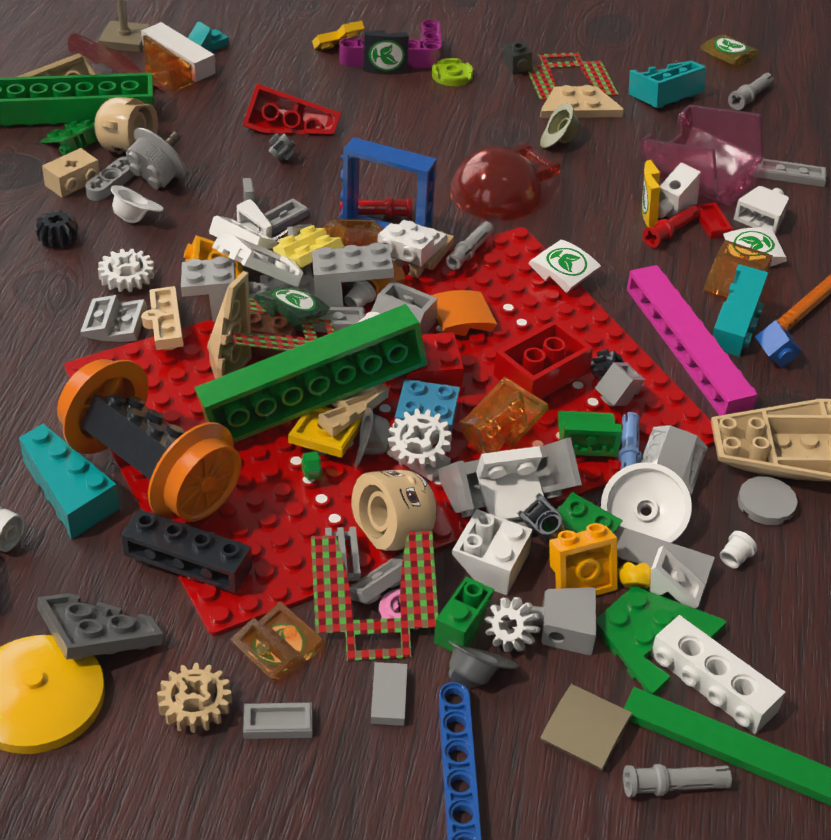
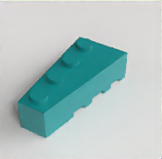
M41 424L19 437L24 464L37 485L42 488L48 503H51L55 509L58 519L66 527L71 540L120 509L117 484L80 453L73 450L46 425Z

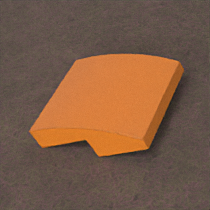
M455 290L431 295L438 298L436 318L444 333L454 332L456 335L466 336L470 328L493 332L497 325L482 293L479 291Z

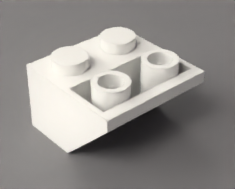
M476 509L454 546L452 555L475 581L493 588L496 592L507 595L529 555L533 529Z

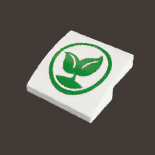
M745 228L723 234L736 267L738 264L749 267L761 263L763 269L787 261L772 228Z
M564 240L558 241L528 263L545 281L552 278L566 293L589 278L601 267L585 251Z

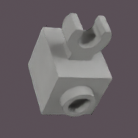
M613 362L595 389L602 394V400L608 405L624 406L628 405L635 394L638 395L645 386L643 384L645 379L628 363Z

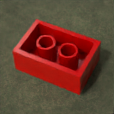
M555 319L497 350L493 376L529 405H532L588 373L593 347Z

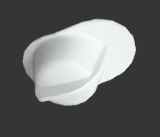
M116 185L111 187V191L114 194L113 211L128 223L141 221L148 210L163 211L161 205L142 197L131 189Z

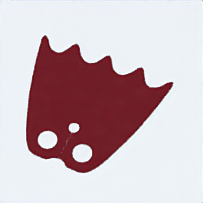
M77 33L71 34L68 39V50L71 53L82 54L92 62L105 64L120 74L144 73L125 56L106 45L94 42ZM81 38H85V39L89 40L90 42H92L93 44H90V43H88V42L82 40ZM105 48L114 51L116 54L107 51ZM153 81L154 86L164 91L155 81Z

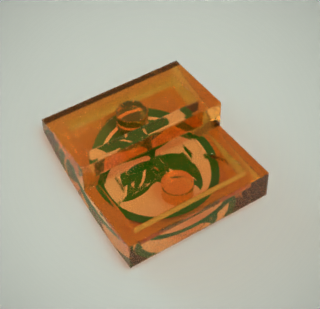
M281 601L259 622L253 617L230 639L273 682L292 672L325 645L323 639Z

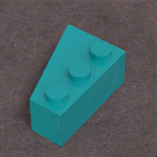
M694 61L667 64V69L656 70V67H648V72L638 73L637 70H630L629 95L650 104L654 108H662L666 104L679 102L680 99L693 97L697 93L705 91L706 66Z
M738 264L734 281L730 284L728 290L730 293L726 302L723 303L712 335L725 353L740 357L743 347H749L752 335L756 330L758 320L761 318L765 304L761 303V298L768 272Z

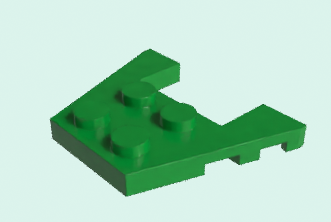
M632 586L596 618V632L614 656L621 658L628 667L627 673L633 680L637 679L644 688L643 691L656 696L669 684L670 675L647 659L651 655L655 636L679 615L713 640L725 629L727 622L719 617Z

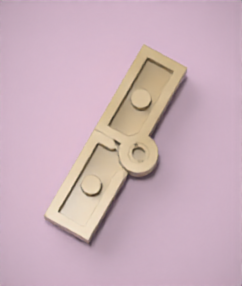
M175 286L150 289L151 310L143 312L141 317L145 328L154 329L156 350H173L177 347H182L183 338Z

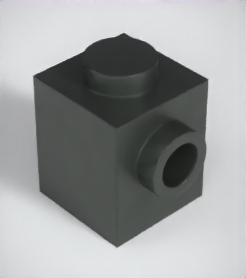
M524 40L504 44V63L512 75L532 71L533 52Z

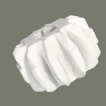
M514 597L512 601L508 598H502L500 602L501 607L498 605L490 607L495 616H487L485 618V621L492 623L493 627L486 630V634H496L493 645L500 646L503 644L505 652H511L513 648L517 651L525 650V643L530 645L535 642L534 637L530 633H539L541 630L540 627L533 626L532 622L538 620L540 616L539 614L529 615L533 605L531 603L522 605L520 597ZM516 619L517 627L509 629L508 622H513L512 620Z

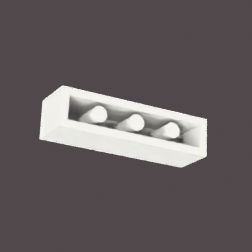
M162 22L141 30L143 49L191 80L197 82L215 74L216 61L213 53Z

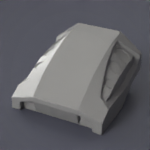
M671 425L653 427L640 463H655L669 468L683 480L691 497L708 447L697 435Z

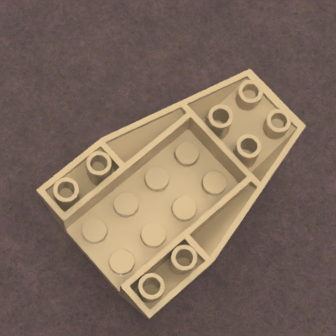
M815 399L711 417L718 461L738 469L766 476L831 482V399Z

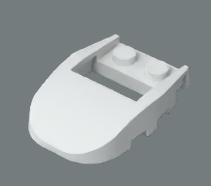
M225 232L219 234L212 246L220 253L228 254L229 258L242 263L244 266L293 286H299L303 272L295 261Z

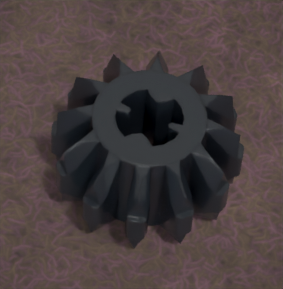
M52 210L51 213H43L42 217L37 218L35 230L36 236L43 246L50 245L53 249L56 246L63 248V245H72V241L77 240L79 228L76 217H73L71 212L64 213L63 210L54 212Z

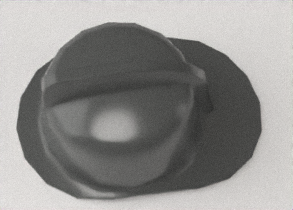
M371 407L365 410L361 420L358 435V452L354 468L358 467L362 456L381 455L390 449L388 438H390L389 429L392 427L388 420L373 414Z
M449 640V643L454 646L449 662V678L466 687L473 688L485 685L499 667L518 668V664L503 656L484 650L463 647Z

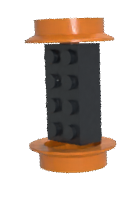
M100 359L90 362L79 369L63 388L57 406V415L63 426L65 441L73 450L82 454H94L108 448L150 479L148 488L150 508L156 515L168 519L182 518L189 522L199 521L214 513L228 499L240 476L241 458L234 449L232 435L226 427L219 423L208 422L197 425L185 432L181 427L169 424L164 420L165 416L162 413L145 406L149 390L148 378L144 369L133 361Z

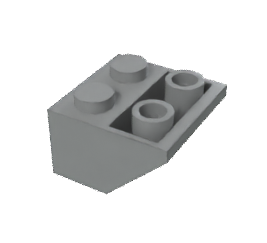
M392 280L378 294L371 312L381 314L406 304L419 321L421 333L424 335L436 323L438 298Z

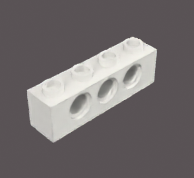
M682 616L676 617L655 636L651 656L661 666L668 668L680 677L685 684L696 689L713 705L720 707L732 716L738 724L746 727L754 734L779 711L785 695L784 690Z

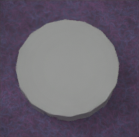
M771 477L748 479L742 484L737 498L741 511L743 512L744 510L748 513V518L764 525L783 524L784 520H790L798 503L796 494L790 486Z

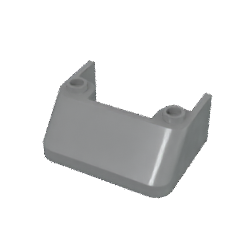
M571 437L540 446L542 458L537 468V475L546 499L563 495L561 489L582 485ZM479 460L466 463L458 461L437 469L440 483L454 512H461L462 518L473 516L476 509L479 510V508L485 507L476 473Z

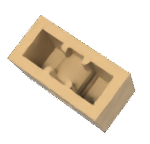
M82 148L42 165L45 186L60 197L67 196L85 187V184L90 179L100 173L98 159Z

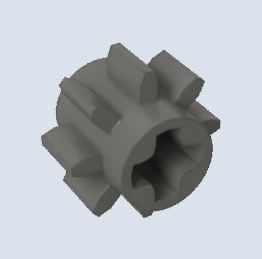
M285 133L281 136L275 134L268 141L272 145L268 149L269 152L279 161L283 158L289 161L296 153L293 150L296 144Z

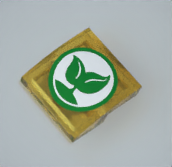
M727 35L713 37L700 48L732 65H743L746 57L755 58L758 49Z

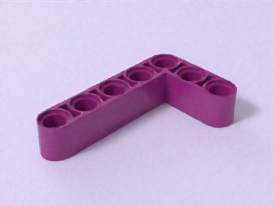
M423 21L421 40H409L408 68H432L433 64L436 65L441 60V29L438 21ZM344 38L340 40L339 62L342 65L363 66V38Z

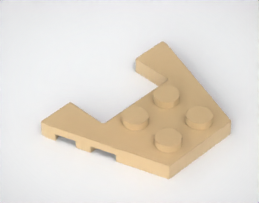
M381 383L332 403L336 408L319 414V425L332 437L338 435L361 418L368 407L373 409L388 398V387Z

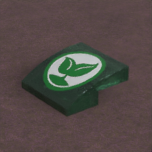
M288 284L255 294L253 297L270 316L281 313L294 327L323 317L330 309L328 305L310 292Z

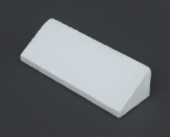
M221 216L213 217L209 233L216 237L220 233L225 232L268 250L277 245L276 240L233 219Z

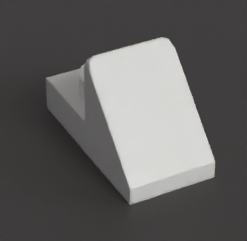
M664 546L659 547L651 568L650 592L657 595L669 592L681 604L697 608L705 584Z

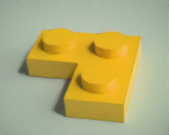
M357 21L343 24L337 31L317 35L312 41L314 49L322 48V50H328L333 48L334 45L339 44L340 40L344 38L359 37V34L365 29L363 22Z

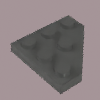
M71 593L38 597L37 609L66 660L83 659L87 656L100 654H115L119 651L132 649L142 650L151 646L162 645L163 632L150 616L139 614L137 618L122 614V608L102 602H98L96 606L82 603L81 596Z

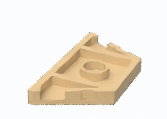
M564 85L553 88L541 109L540 115L541 118H550L554 110L563 103H570L573 106V113L577 118L622 117L623 108L597 86Z

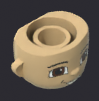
M112 98L102 104L96 113L95 133L99 143L107 151L117 152L118 154L126 152L135 143L134 131L137 128H145L157 135V112L152 105L144 104L139 99Z
M406 470L369 472L362 474L354 485L352 510L355 521L376 549L401 550L405 548L408 532L432 531L436 520L434 494L427 481L417 473Z

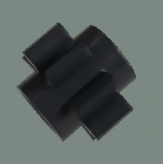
M608 349L598 351L597 357L592 358L590 365L593 376L599 379L600 382L613 362L624 363L621 355L616 353L615 350L611 352Z

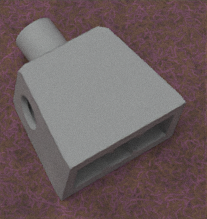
M596 588L546 590L542 607L532 606V610L529 615L539 614L540 616L538 620L532 622L535 626H541V642L547 646L592 655L596 637Z

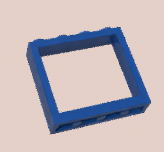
M353 137L347 146H344L343 154L341 155V160H343V169L340 175V180L343 181V189L340 194V201L343 202V209L340 213L342 231L378 241V234L390 224L358 214L360 159L418 173L415 224L432 228L437 159Z

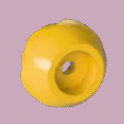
M627 562L618 569L619 580L627 588L636 586L641 589H647L651 583L652 567L647 563H640L635 566Z

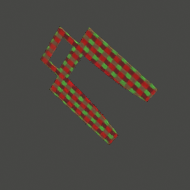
M578 52L540 54L539 57L543 64L532 65V71H528L540 100L548 99L553 88L556 87L550 68L580 66L584 75L593 86H597L606 95H619L601 61L583 62ZM574 56L576 61L548 63L546 58Z
M249 298L250 311L300 319L305 338L259 333H233L234 343L237 345L287 351L317 339L312 322L324 323L328 334L335 331L331 320L308 317L306 311L293 308L281 302Z
M432 531L408 532L401 571V618L353 620L349 582L336 535L311 536L315 634L345 632L347 661L411 657L410 629L435 627L436 618L438 617ZM401 632V648L356 650L355 635Z

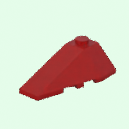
M256 83L242 126L263 134L334 135L341 113Z

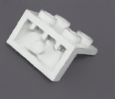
M539 446L481 454L476 473L487 513L508 521L519 520L520 517L517 515V512L520 510L524 511L536 500L538 493L543 495L537 475V468L542 458Z

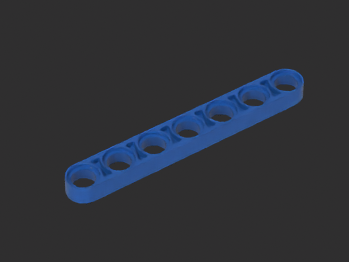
M450 682L443 685L440 689L438 703L447 840H481L470 697L468 689L464 685ZM449 694H457L463 701L454 705L448 703L445 697ZM451 722H459L463 724L465 729L462 732L454 733L447 728V725ZM456 750L462 751L467 755V759L462 762H455L450 759L449 754ZM456 780H463L468 783L470 788L465 792H457L452 789L451 783ZM457 811H466L472 816V820L461 824L454 820L453 814Z

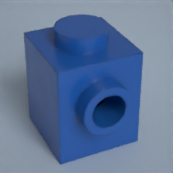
M777 320L755 336L768 357L781 368L802 352L789 331Z

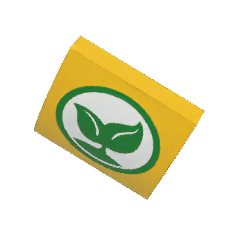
M647 160L645 163L642 215L647 227L655 226L658 221L660 172L651 160Z

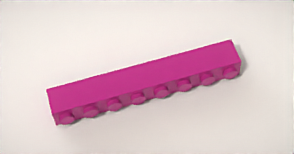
M657 265L630 270L627 285L628 293L718 415L753 410L758 395L756 390L751 387L742 372L730 360L729 355L723 351L715 337L709 333L703 322L692 311L691 306L685 302L679 291L671 284L667 275Z

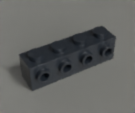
M139 509L121 534L125 556L235 594L252 568L251 546Z

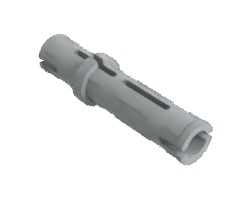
M487 221L482 222L465 241L459 242L455 247V251L446 258L448 267L456 270L465 261L470 260L474 256L475 250L494 233L493 225Z

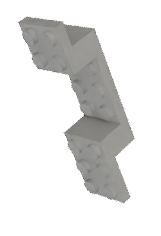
M372 243L369 246L357 247L356 245H347L344 248L331 249L323 247L313 250L314 278L301 277L298 287L278 279L263 283L249 282V298L281 302L272 293L280 289H294L305 292L313 297L316 306L343 307L341 282L394 278L389 244ZM221 256L212 260L191 259L187 262H182V297L209 294L213 322H216L228 286L237 278L235 261Z

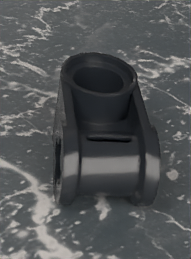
M540 493L536 495V500L524 511L520 510L517 512L520 519L529 528L533 529V532L537 533L548 545L549 540L558 538L560 532L572 531L560 513Z

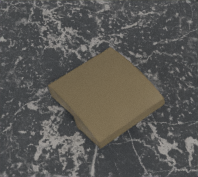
M571 684L556 707L540 739L542 742L603 772L615 745L619 743L632 712Z

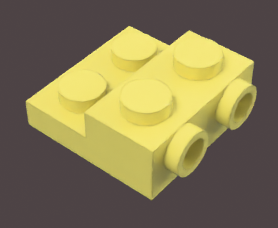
M312 225L301 229V233L296 237L290 235L280 239V243L272 249L275 253L295 261L299 267H304L313 262V250L323 247L336 249L344 246L340 237H330V235H327L325 228H315Z

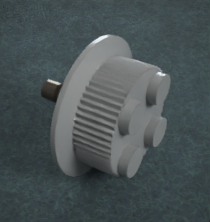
M137 128L134 131L135 143L126 151V156L131 163L129 169L135 175L144 177L156 190L160 187H165L173 177L181 179L186 176V166L172 148L181 139L177 132L174 131L164 141L161 137L145 128Z

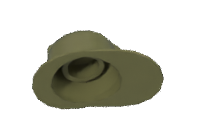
M570 103L561 104L550 116L540 140V145L543 148L553 146L557 142L568 143L577 133L579 120L573 113L574 109Z

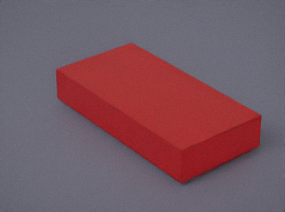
M716 202L695 205L699 210L694 212V214L700 212V216L697 219L710 239L724 238V233L734 231Z

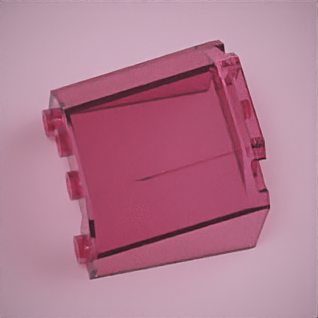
M690 104L678 116L680 134L670 142L658 141L654 135H647L640 140V150L644 163L647 160H651L660 174L668 177L680 163L700 171L698 193L727 206H730L754 186L756 180L753 176L755 168L758 164L762 163L764 157L762 115L750 112Z

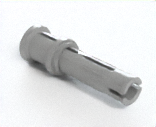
M765 73L751 84L742 85L738 91H734L728 96L729 105L735 110L744 108L746 104L751 103L755 99V95L771 86L774 78L772 77L768 80L767 78L771 74Z
M654 764L652 768L636 769L632 765H626L623 771L624 790L629 798L635 797L636 794L655 793L656 796H663L668 791L726 789L730 788L732 782L731 771L727 765L675 769L666 768L661 764Z

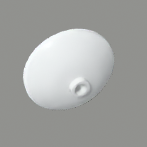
M637 463L621 469L609 480L603 491L601 508L622 519L621 527L673 543L682 535L689 523L691 497L683 480L669 468L655 463ZM648 507L652 512L650 515L644 516L640 512L641 509Z

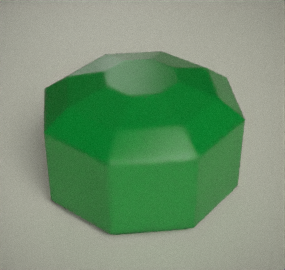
M317 451L302 455L301 468L307 480L322 477L321 461Z

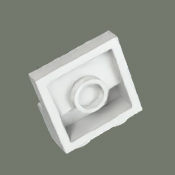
M403 220L400 224L390 223L378 234V243L389 244L392 257L422 266L446 243L447 234L436 231L433 228L415 224L412 221Z

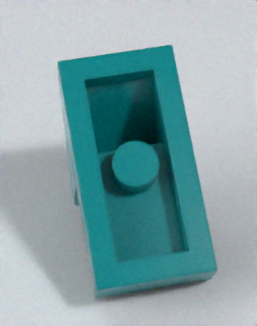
M200 21L196 23L188 39L209 52L229 45L228 36L217 29L211 30Z

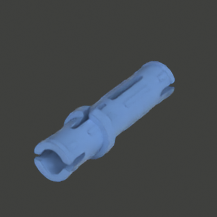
M628 412L627 415L624 414L622 417V448L619 451L621 469L641 462L642 453L641 451L639 452L640 417L634 412Z

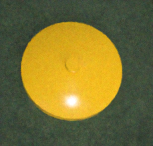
M53 635L24 637L1 646L0 750L18 754L47 752L68 744L84 733L98 716L105 696L103 673L95 656L66 660Z

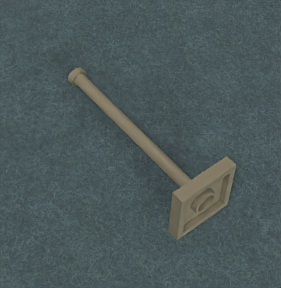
M117 0L119 21L110 20L98 42L114 50L140 52L143 47L141 30L150 27V25L127 22L125 0Z

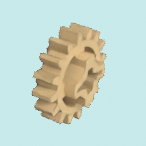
M194 663L192 670H188L182 665L181 673L176 674L170 671L169 681H161L160 683L161 691L157 692L160 715L166 716V723L168 725L177 722L178 731H182L185 726H190L191 733H195L197 726L200 725L207 731L209 730V722L213 721L220 724L221 714L229 713V704L232 703L230 682L228 679L223 680V672L221 670L213 674L212 665L208 664L204 670L199 669L198 663ZM216 693V694H217V697H216L215 701H212V700H214V695H213V694ZM175 695L176 701L173 703L172 700Z

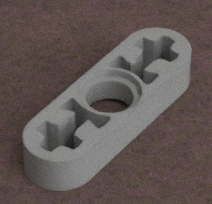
M118 158L85 184L87 198L93 201L104 200L112 194V186H122L134 177L135 174L129 169L131 163L128 158Z

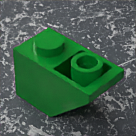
M465 577L436 618L434 644L451 652L454 646L449 643V640L463 647H469L479 631L494 594V589L469 577Z

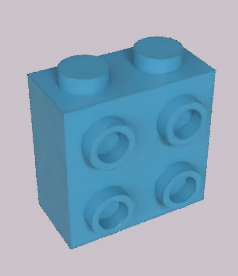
M404 379L395 419L398 418L403 421L405 419L404 412H408L410 416L415 415V409H419L420 414L424 415L427 409H429L431 417L440 414L441 421L448 422V431H451L452 437L458 409L460 387Z

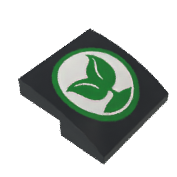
M385 30L364 32L363 71L375 74H407L408 33L386 34Z

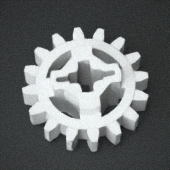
M120 249L118 254L112 251L111 257L103 256V261L98 263L99 280L102 281V285H108L110 290L117 287L118 292H122L124 288L132 292L133 287L142 289V284L149 285V279L154 278V263L149 255L144 256L143 251L135 253L134 249H131L129 252Z
M415 409V415L410 416L408 412H404L405 419L403 421L398 418L395 419L396 428L392 427L389 429L390 438H388L393 458L398 457L401 466L409 462L410 470H413L415 465H420L421 470L425 471L426 464L430 463L435 468L437 458L442 461L446 459L445 452L451 450L450 441H452L451 431H448V422H442L440 414L431 417L429 409H427L424 415L420 414L419 409Z

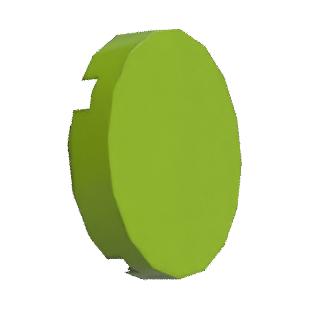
M457 58L441 59L436 65L433 64L432 78L442 85L463 86L470 83L473 79V67L468 62L464 64L462 60Z

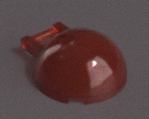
M527 143L514 149L501 146L483 148L469 155L459 165L451 182L450 195L458 207L471 215L487 219V214L502 215V221L518 219L536 210L542 201L541 183L555 177L560 171V164L555 161L550 162L533 151V147ZM528 158H529L530 160H532L533 162H535L536 164H538L539 166H541V167L538 168V169H535V167H534L533 164L528 160Z

